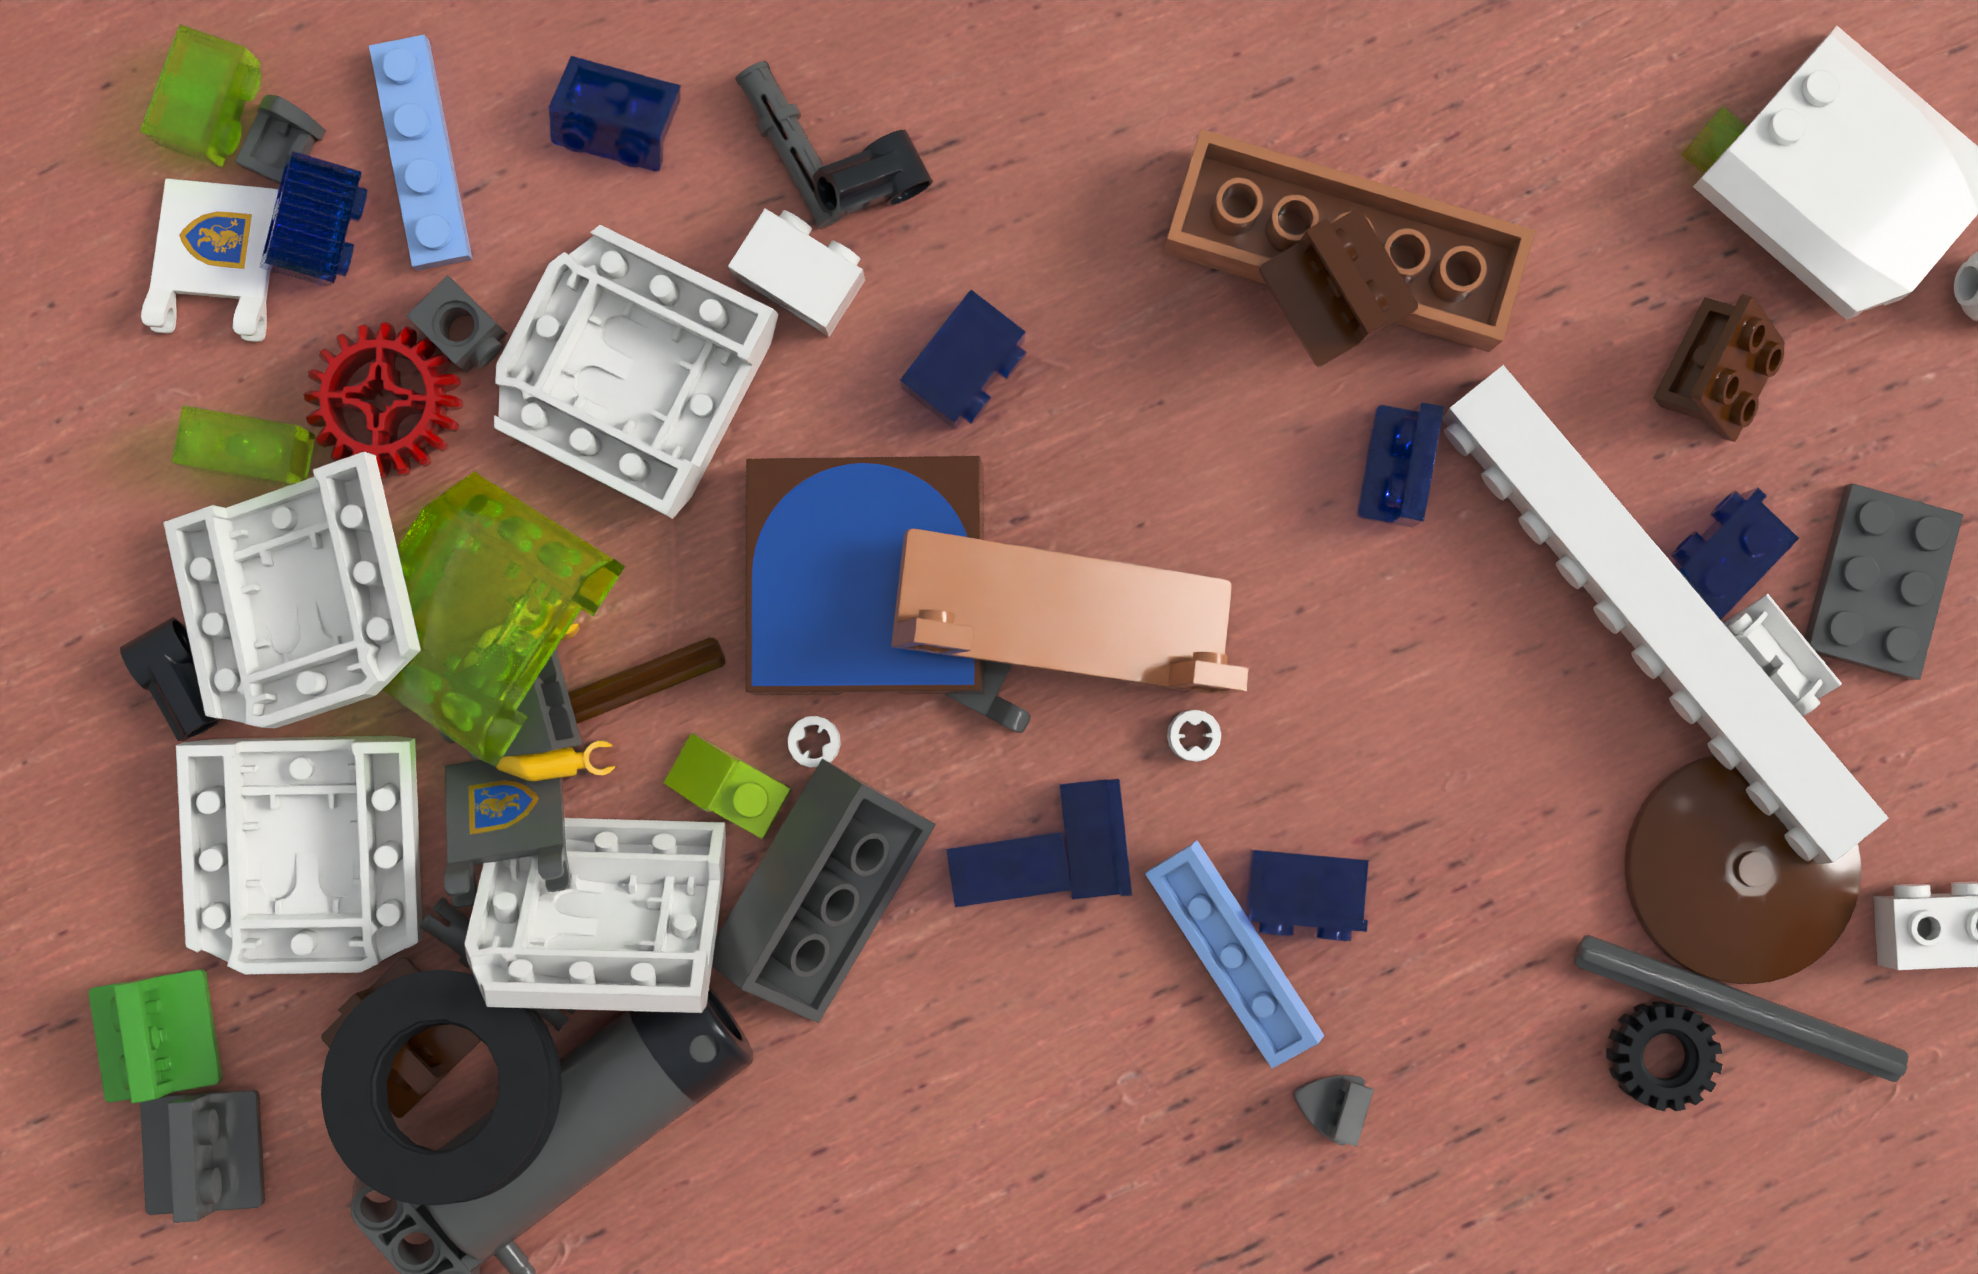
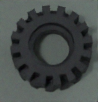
M1652 1001V1005L1649 1006L1645 1004L1633 1007L1635 1012L1632 1015L1624 1013L1618 1019L1622 1023L1618 1031L1612 1029L1608 1037L1614 1040L1613 1048H1606V1058L1613 1063V1067L1609 1068L1612 1078L1619 1081L1620 1085L1618 1087L1636 1101L1661 1111H1666V1108L1674 1111L1686 1110L1684 1104L1691 1103L1697 1105L1704 1099L1700 1095L1704 1089L1712 1092L1716 1086V1083L1711 1081L1713 1072L1721 1074L1722 1063L1716 1061V1054H1722L1721 1044L1713 1040L1712 1036L1716 1033L1711 1025L1702 1021L1703 1017L1693 1011L1662 1001ZM1659 1034H1672L1677 1037L1682 1043L1685 1053L1681 1069L1676 1074L1667 1078L1652 1076L1647 1071L1643 1062V1052L1646 1044Z

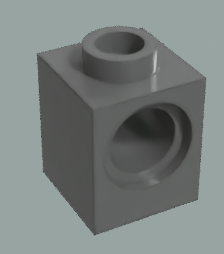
M448 275L406 315L455 365L466 373L474 366L477 369H481L490 363L502 348V344L499 341L507 334ZM461 316H472L474 328L471 335L460 342L451 341L449 329L452 322Z

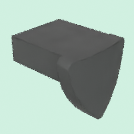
M266 95L260 102L257 109L258 114L235 162L242 168L293 190L316 140L321 141L326 130L307 113L286 99L276 95Z
M1333 1075L1322 1077L1297 1087L1293 1091V1097L1307 1120L1321 1134L1338 1145L1342 1146L1347 1143L1357 1147L1374 1089L1365 1086L1363 1078L1359 1076Z

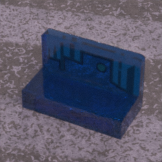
M1119 778L1059 784L1072 900L1119 895L1120 897L1132 896Z

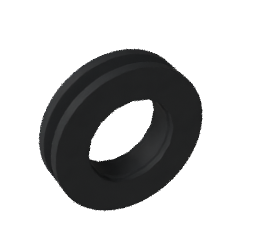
M451 970L416 972L394 979L373 991L352 1010L340 1026L330 1045L322 1074L321 1100L324 1121L329 1137L342 1161L354 1175L375 1191L389 1198L416 1205L468 1202L490 1195L507 1186L518 1178L538 1157L548 1141L558 1115L562 1090L561 1066L554 1040L546 1024L534 1008L487 1007L472 974ZM452 1024L470 1030L487 1045L498 1067L499 1095L492 1117L474 1138L454 1149L436 1151L415 1144L398 1129L388 1108L387 1079L395 1056L410 1038L432 1026Z

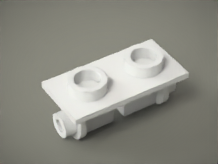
M1766 594L1723 623L1802 716L1807 715L1820 704L1819 698L1841 686L1840 680L1769 594Z

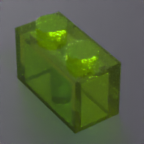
M179 24L140 132L158 146L222 168L227 154L231 155L239 144L242 133V126L239 121L247 101H252L259 90L261 83V70L259 66L261 62L244 46Z
M182 405L172 463L193 471L289 486L308 478L316 434L294 424Z

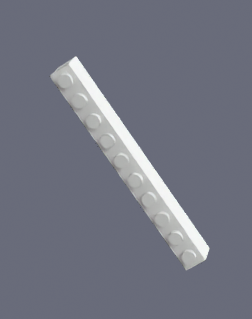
M1504 365L1448 409L1442 420L1448 426L1444 429V433L1452 446L1463 456L1472 454L1485 470L1481 473V477L1490 491L1500 500H1504L1507 497L1522 514L1518 521L1528 536L1539 545L1543 542L1548 544L1560 559L1556 562V567L1561 575L1574 588L1579 589L1583 586L1597 603L1593 610L1599 620L1612 633L1617 634L1621 631L1635 648L1631 655L1637 665L1650 678L1655 679L1659 676L1673 693L1669 700L1674 709L1688 723L1694 724L1697 721L1712 739L1707 743L1712 754L1727 769L1737 768L1750 784L1746 788L1750 799L1766 815L1770 816L1775 813L1789 830L1784 835L1786 841L1802 859L1807 862L1813 859L1817 864L1834 863L1889 819Z

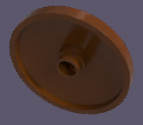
M1712 755L1686 764L1670 774L1650 793L1639 809L1629 832L1625 852V880L1629 899L1638 921L1654 944L1668 957L1688 970L1708 978L1737 984H1758L1783 979L1800 972L1817 961L1835 944L1845 930L1856 906L1860 890L1861 858L1859 845H1855L1834 863L1817 864L1813 859L1809 862L1805 861L1786 841L1784 835L1789 830L1775 813L1770 816L1766 815L1750 799L1746 792V788L1750 784L1737 768L1727 769Z

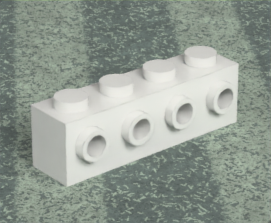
M1978 882L1951 883V893L1931 894L1930 884L1893 885V896H1873L1878 966L1895 970L1978 967Z

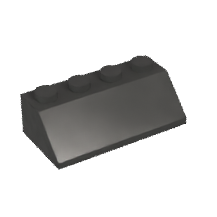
M822 758L715 939L712 967L740 989L819 1023L936 824Z

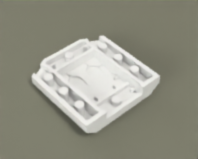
M1836 26L1693 187L1847 320L1858 316L1865 310L1882 304H1891L1910 294L1978 214V146L1842 29Z
M599 225L590 232L593 237L569 255L564 251L548 264L496 364L495 384L499 386L498 417L494 415V428L673 519L693 496L771 345L779 314L767 305Z
M361 452L313 469L314 477L227 508L211 505L163 522L205 716L275 729L376 696L421 651L376 455Z
M400 736L222 738L183 742L176 745L185 944L187 948L197 953L200 950L206 951L227 961V967L245 975L361 973L393 954L419 943L423 939V930L420 928L422 923L415 738Z
M564 818L570 887L563 891H547L545 880L541 878L538 870L539 854L483 863L464 945L468 964L487 1007L703 1012L707 1005L724 881L725 822Z

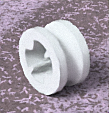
M1188 710L1181 712L1173 718L1168 726L1167 740L1169 747L1175 755L1183 760L1197 762L1206 760L1215 754L1220 745L1221 731L1219 724L1210 714L1205 711ZM1202 721L1209 733L1203 734V737H1209L1207 745L1203 749L1197 746H1191L1187 750L1184 749L1179 741L1180 738H1185L1184 734H1179L1181 726L1185 722L1195 726Z
M809 716L797 721L791 728L788 736V749L792 757L801 765L810 768L817 767L822 758L832 762L838 755L841 746L840 734L836 726L828 719L819 716ZM811 725H819L817 732L822 733L826 730L830 736L831 743L825 744L822 747L823 756L817 759L809 758L811 751H806L803 754L799 748L798 741L807 737L806 728Z

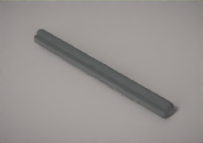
M1585 935L1576 948L1574 964L1579 968L1891 1082H1897L1906 1073L1908 1053L1901 1048L1591 935Z

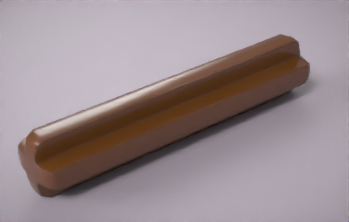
M709 637L569 692L576 723L578 724L722 667L725 664V657L719 642L715 638Z

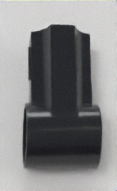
M906 130L889 133L868 145L859 154L820 167L812 176L815 184L814 196L821 210L831 214L834 219L885 200L889 206L902 203L926 190L933 182Z
M172 617L120 647L122 659L130 674L143 689L150 690L178 741H185L202 734L223 720L205 716L188 633L183 624L176 618Z

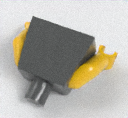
M563 601L555 602L548 607L543 619L537 621L532 616L487 634L468 660L467 672L454 678L452 681L451 689L456 707L443 710L438 715V729L446 742L453 744L466 740L469 755L473 759L491 758L497 770L532 782L575 776L578 769L586 768L595 775L603 776L609 774L615 768V765L596 768L589 761V755L594 748L613 746L605 740L591 742L585 751L575 752L572 748L582 745L554 640H543V636L549 634L556 639L567 640L578 633L580 629L579 623L573 624L566 629H557L552 624L555 615L572 609L569 603Z

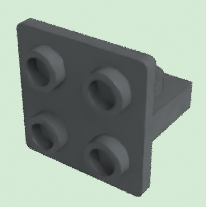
M257 1090L165 1095L155 1100L140 1102L145 1211L147 1214H173V1223L195 1222L214 1211L258 1208L264 1204L260 1095Z

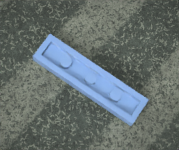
M424 34L369 45L412 267L420 271L473 260L430 41Z
M1198 840L1149 869L1145 875L1271 1069L1319 1044L1324 1037L1323 1032Z

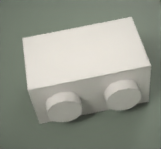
M765 208L728 265L730 272L735 279L830 337L865 282L863 269L857 266L861 260L860 257L836 241L832 240L828 247L810 237L809 234L812 228L794 214L783 210L778 217Z

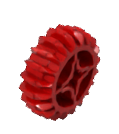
M382 322L375 338L374 333L365 324L358 325L357 343H354L345 334L337 335V344L342 351L336 356L332 352L323 349L319 354L320 358L329 364L325 373L317 369L308 371V377L321 384L320 390H310L303 394L306 402L320 406V409L306 416L309 425L313 427L325 426L315 438L317 444L324 448L335 445L331 453V459L335 462L361 452L376 455L381 479L387 478L391 462L399 475H409L411 470L409 457L411 456L423 467L430 465L431 459L425 448L431 445L444 452L448 444L437 436L441 428L456 432L459 427L456 421L446 417L447 410L463 408V401L460 398L446 395V392L454 390L461 385L460 378L455 374H443L449 368L452 361L444 353L433 356L436 345L428 337L416 343L417 332L409 326H405L400 330L396 337L394 326L389 322ZM396 357L410 360L415 364L423 377L426 393H417L412 389H404L402 387L401 372L395 369ZM370 362L369 373L364 382L357 386L346 387L353 374L363 365ZM383 389L403 399L393 400L391 407L385 405L387 409L385 412L365 402L374 401L377 394L383 396L381 392ZM343 408L364 412L367 430L372 432V445L359 442L350 432L344 419ZM413 414H422L418 424L409 434L392 443V438H398L399 425L404 418Z

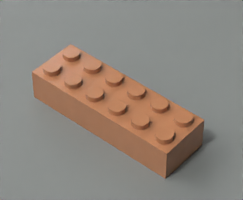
M1200 129L1162 253L1266 284L1259 272L1263 263L1299 243L1306 230L1327 218L1331 224L1353 210L1360 209L1418 303V308L1415 312L1395 324L1486 352H1490L1503 341L1536 230Z

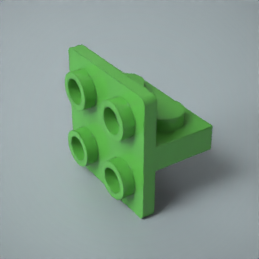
M197 969L94 987L89 990L103 1092L107 1102L112 1103L131 1099V1103L150 1101L172 1092L216 1085L222 1081L223 1076L205 970Z

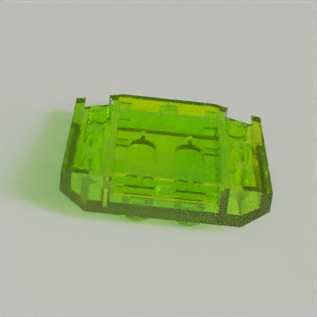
M472 472L423 507L397 547L421 651L382 690L479 759L496 767L528 718L527 715L517 710L518 706L580 610L582 609L594 616L625 566L478 473Z

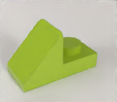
M694 733L690 734L663 782L707 812L712 811L761 839L766 837L792 790L791 787Z

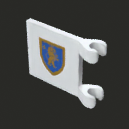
M165 178L150 289L142 307V322L156 333H172L175 330L177 320L176 293L239 299L233 318L234 332L241 335V338L245 341H263L267 329L266 301L281 191L273 188Z

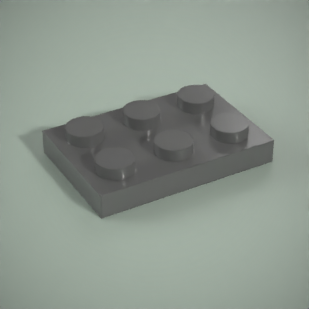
M1853 483L1846 485L1843 490L1805 639L1816 653L1908 680H1920L1963 514Z

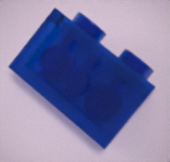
M571 56L549 105L551 141L573 152H585L618 161L628 167H640L657 172L663 163V142L680 102L681 85Z
M1421 402L1412 410L1380 405L1376 408L1357 509L1359 518L1411 528L1424 522L1444 406Z
M1759 487L1746 491L1741 495L1736 490L1728 494L1710 513L1716 521L1702 536L1697 531H1694L1671 554L1677 561L1674 566L1720 620L1799 539L1762 503L1767 495Z
M1251 849L1246 916L1250 921L1259 922V933L1294 936V925L1317 927V938L1351 941L1352 931L1367 932L1368 920L1364 918L1369 860Z

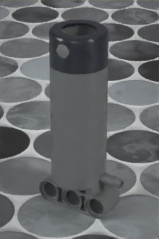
M710 986L707 1005L702 1013L624 1011L559 1059L562 1090L559 1111L553 1130L538 1157L518 1178L502 1189L476 1200L442 1205H416L395 1199L380 1203L371 1201L366 1197V1194L374 1189L363 1183L356 1176L351 1200V1216L361 1231L400 1274H480V1265L493 1255L510 1274H536L535 1268L528 1262L529 1258L513 1240L749 1066L753 1060V1051L740 1026ZM494 1108L437 1151L454 1149L474 1138L492 1117ZM420 1232L426 1234L431 1239L423 1244H412L403 1238L410 1233Z

